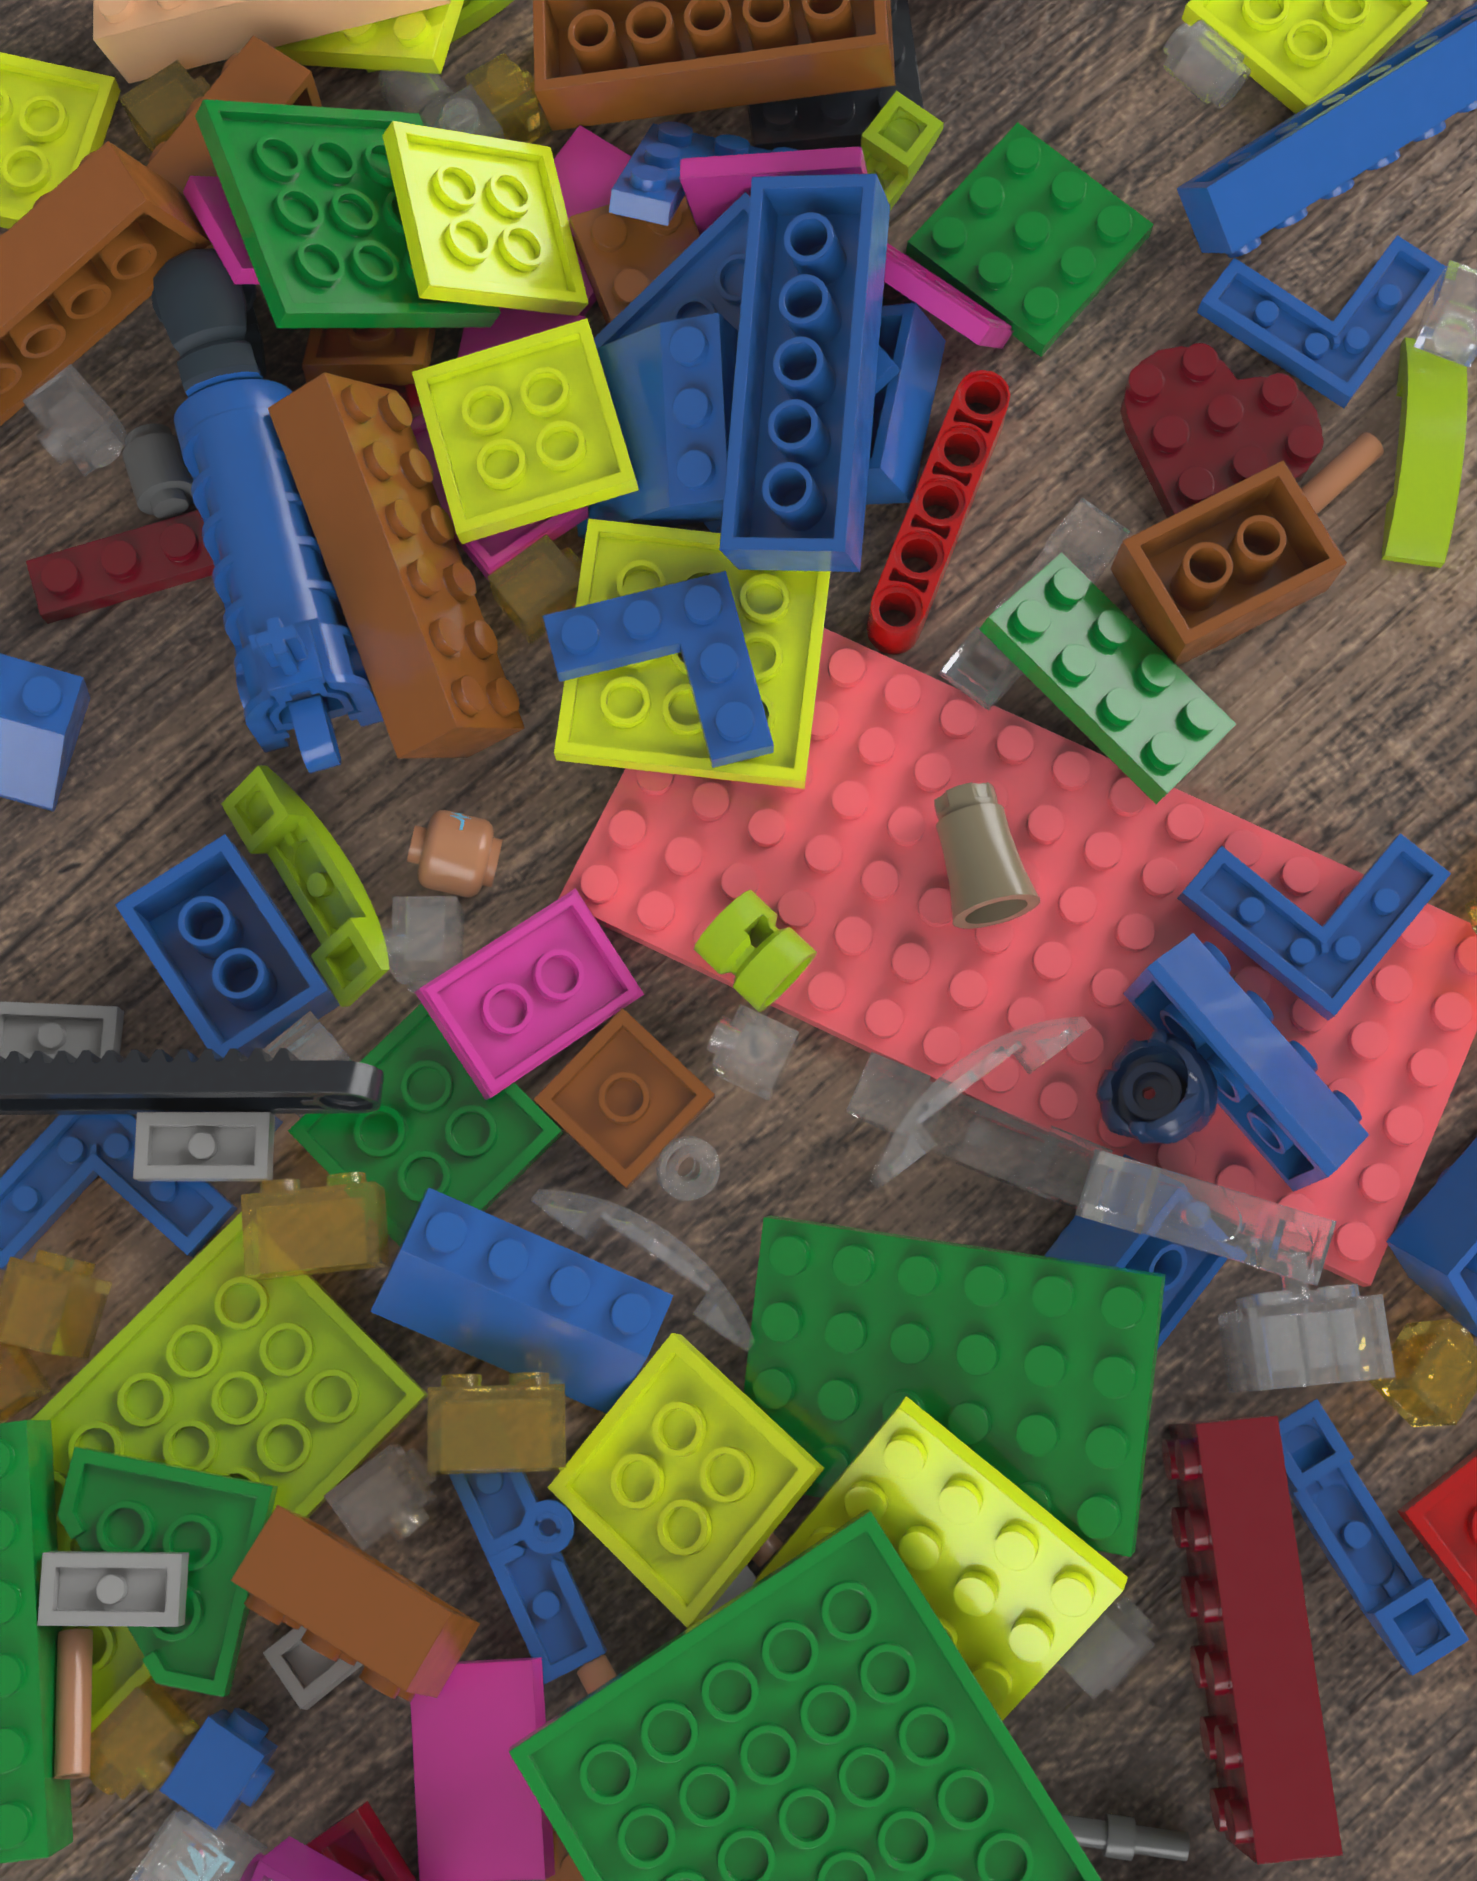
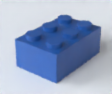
M226 834L115 904L207 1049L214 1050L222 1058L225 1057L230 1048H236L247 1058H249L255 1048H262L268 1053L301 1021L304 1023L297 1029L299 1032L340 1006L324 977L258 877Z

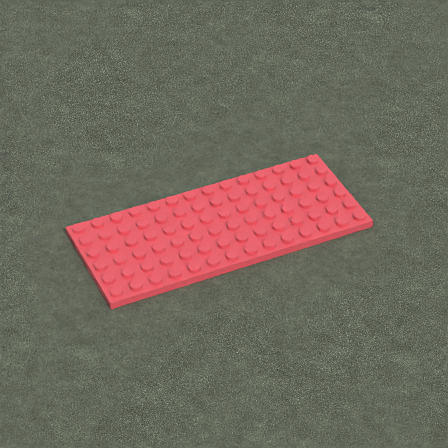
M824 628L805 789L625 768L559 896L561 898L576 888L598 924L733 988L735 975L731 972L726 974L717 973L694 950V947L702 933L732 901L742 893L752 890L778 915L776 921L778 929L792 928L817 952L815 958L800 977L770 1006L1111 1168H1114L1123 1155L1126 1154L1179 1182L1202 1211L1362 1287L1371 1286L1388 1246L1386 1241L1394 1232L1477 1032L1476 925L1427 903L1338 1013L1327 1021L1177 898L1216 851L1223 846L1322 926L1364 874L1176 788H1173L1155 804L1110 758ZM971 782L976 784L988 782L995 789L998 804L1004 807L1011 835L1023 866L1040 898V903L1030 912L1013 920L982 928L963 929L955 927L952 921L950 887L944 854L936 829V824L939 820L936 815L934 800L942 796L946 790L958 785ZM1192 933L1202 943L1208 941L1224 954L1231 966L1229 974L1245 993L1248 990L1253 991L1266 1002L1274 1015L1272 1024L1288 1042L1294 1040L1305 1047L1317 1063L1318 1070L1315 1073L1332 1092L1338 1090L1345 1094L1360 1111L1362 1120L1359 1123L1368 1132L1369 1136L1328 1178L1293 1192L1218 1103L1213 1117L1201 1131L1193 1132L1188 1137L1170 1144L1160 1142L1141 1144L1135 1138L1118 1135L1109 1131L1102 1120L1101 1104L1096 1094L1105 1070L1111 1069L1112 1062L1129 1040H1148L1154 1031L1123 993L1150 964ZM1148 1089L1144 1093L1145 1099H1152L1155 1096V1090Z

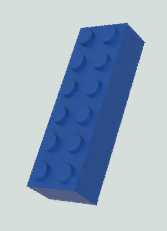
M877 174L752 177L719 548L738 570L860 572L890 204Z

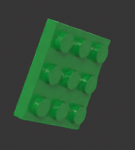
M1017 122L907 241L906 254L921 266L1011 325L1013 330L1012 336L1042 357L1150 237L1154 224Z
M422 1003L360 1061L361 1063L375 1066L384 1073L381 1105L377 1111L370 1113L305 1114L288 1130L399 1247L427 1188L434 1189L474 1208L485 1211L564 1134L515 1083L485 1100Z

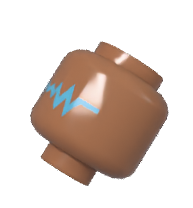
M439 810L431 816L427 828L415 825L407 862L419 864L417 877L423 887L470 898L476 896L482 886L492 888L503 840L494 838L493 826L485 819L447 810Z

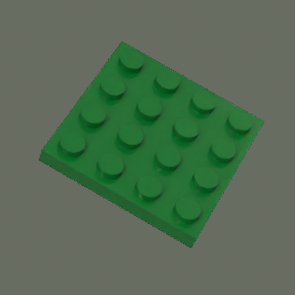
M203 99L195 118L276 328L491 327L501 314L499 307L419 298L382 136L392 121L424 126L419 113Z

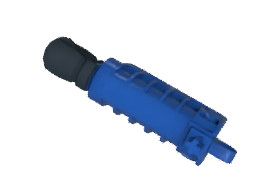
M214 248L189 249L169 259L153 278L152 306L160 322L164 324L172 345L180 354L177 366L182 385L188 396L176 410L174 425L184 463L193 477L191 494L193 502L203 518V542L215 566L212 573L214 587L225 606V613L223 615L225 631L236 651V657L234 658L236 683L244 708L246 725L265 753L290 747L289 730L294 729L305 766L309 773H314L341 765V756L332 718L347 715L348 713L350 720L357 719L361 727L380 723L384 720L268 411V407L291 394L292 390L278 382L263 379L267 373L264 344L253 307L256 298V284H234Z

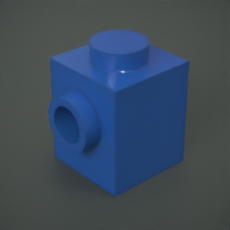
M223 1708L207 1717L159 1791L214 1830H217L233 1817L241 1803L251 1808L259 1799L275 1774V1770L266 1764L278 1746L265 1737L269 1729L257 1717L240 1708H234L232 1713Z

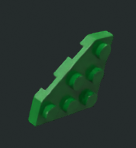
M74 1447L57 1516L69 1537L76 1539L83 1552H189L185 1624L179 1627L127 1626L145 1656L142 1661L155 1683L219 1697L229 1695L249 1613V1608L243 1603L250 1594L230 1580L270 1518L278 1486L86 1447Z

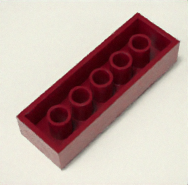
M1246 1416L1169 1424L1171 1438L1163 1439L1162 1456L1168 1479H1176L1180 1502L1179 1507H1172L1171 1521L1176 1545L1178 1548H1186L1189 1575L1181 1577V1595L1187 1617H1195L1199 1645L1191 1646L1190 1660L1197 1688H1205L1209 1716L1200 1717V1734L1206 1758L1208 1760L1215 1759L1219 1787L1210 1789V1807L1215 1828L1218 1832L1225 1831L1226 1839L1257 1865L1343 1856L1278 1416Z

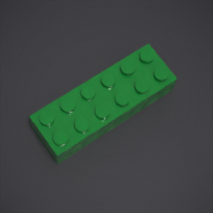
M22 1420L0 1423V1864L49 1858L73 1842L70 1779L60 1780L53 1778L57 1633L62 1631V1626H37L42 1555L44 1552L58 1551L51 1420Z

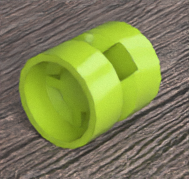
M748 890L732 901L712 921L696 942L694 950L717 973L726 974L731 972L735 975L733 988L758 1012H762L800 977L815 958L817 952L792 928L778 929L776 927L778 915L752 890Z

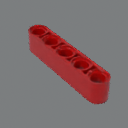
M979 370L971 372L963 377L959 383L872 596L866 630L870 642L883 653L893 655L905 653L914 647L918 641L1001 434L1011 394L1005 380L992 371ZM981 403L988 406L992 412L978 414L970 410L968 405ZM952 454H961L969 458L972 464L963 467L956 466L949 462L946 457ZM934 505L943 506L949 510L952 516L946 519H936L928 515L924 509ZM913 557L922 558L928 562L931 569L922 573L913 572L906 568L903 561ZM890 610L901 611L908 616L911 622L905 626H891L882 619L881 614Z

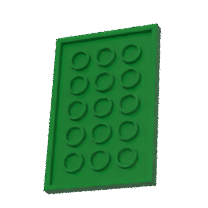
M766 1216L763 1218L743 1393L825 1468L804 1495L822 1498L907 1396L1094 1550L1131 1557L1135 1552L1166 1274L779 1216Z

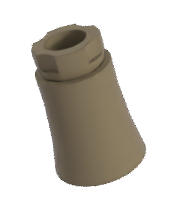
M988 782L981 784L966 783L948 789L942 796L934 800V807L939 820L936 824V829L943 850L949 881L953 925L963 929L996 925L1018 918L1038 906L1040 898L1023 866L1010 832L1004 807L998 804L993 785Z

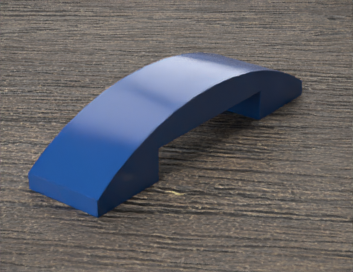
M1318 1399L1312 1400L1279 1420L1289 1494L1343 1584L1406 1672L1413 1676L1469 1641V1638L1431 1578L1422 1577L1350 1463L1354 1456Z

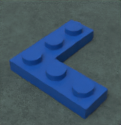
M668 121L659 125L653 123L611 189L609 213L668 226L685 196L680 181L681 159L799 150L780 147L771 151L750 146L746 139L736 135L724 134L715 138L693 133V129L690 126L679 122Z
M1397 235L1335 320L1331 321L1247 265L1233 258L1202 299L1197 313L1340 407L1345 408L1440 279L1446 266Z
M726 571L543 615L559 682L681 652L712 768L774 753L772 736Z
M1400 833L1391 841L1321 926L1221 846L1177 899L1328 1021L1343 1007L1451 873Z
M59 1115L0 1178V1269L10 1271L98 1175L190 1257H194L238 1208L208 1181H138L133 1179L137 1119L135 1115Z

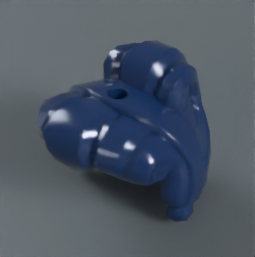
M1155 1029L1148 1040L1137 1041L1131 1039L1127 1042L1123 1050L1112 1062L1111 1069L1105 1070L1098 1084L1096 1096L1101 1104L1102 1120L1109 1131L1118 1135L1135 1138L1141 1144L1159 1142L1170 1144L1188 1137L1193 1132L1201 1131L1209 1123L1216 1110L1218 1091L1217 1080L1211 1067L1199 1052L1174 1034L1167 1033L1164 1029ZM1148 1089L1155 1090L1154 1098L1145 1099V1091Z

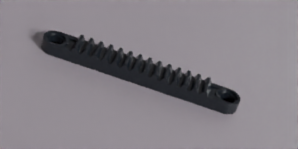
M230 1048L224 1058L212 1049H205L199 1058L187 1049H180L175 1058L162 1049H156L150 1058L139 1050H131L126 1059L114 1050H107L102 1058H99L90 1050H83L78 1058H75L65 1050H59L54 1058H51L42 1051H34L30 1059L18 1051H11L6 1059L0 1056V1115L137 1114V1112L370 1113L380 1108L384 1073L375 1066L355 1061L300 1060L287 1048H279L274 1058L262 1048H255L249 1058L236 1048Z

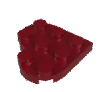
M1196 343L1189 347L1179 346L1158 350L1132 369L1125 385L1124 399L1120 409L1125 432L1167 518L1281 461L1285 462L1298 483L1302 480L1323 448L1324 440L1317 410L1305 394L1298 390L1293 378L1286 374L1276 373L1269 377L1258 376L1237 380L1226 364L1218 359L1217 352L1211 346L1204 343Z

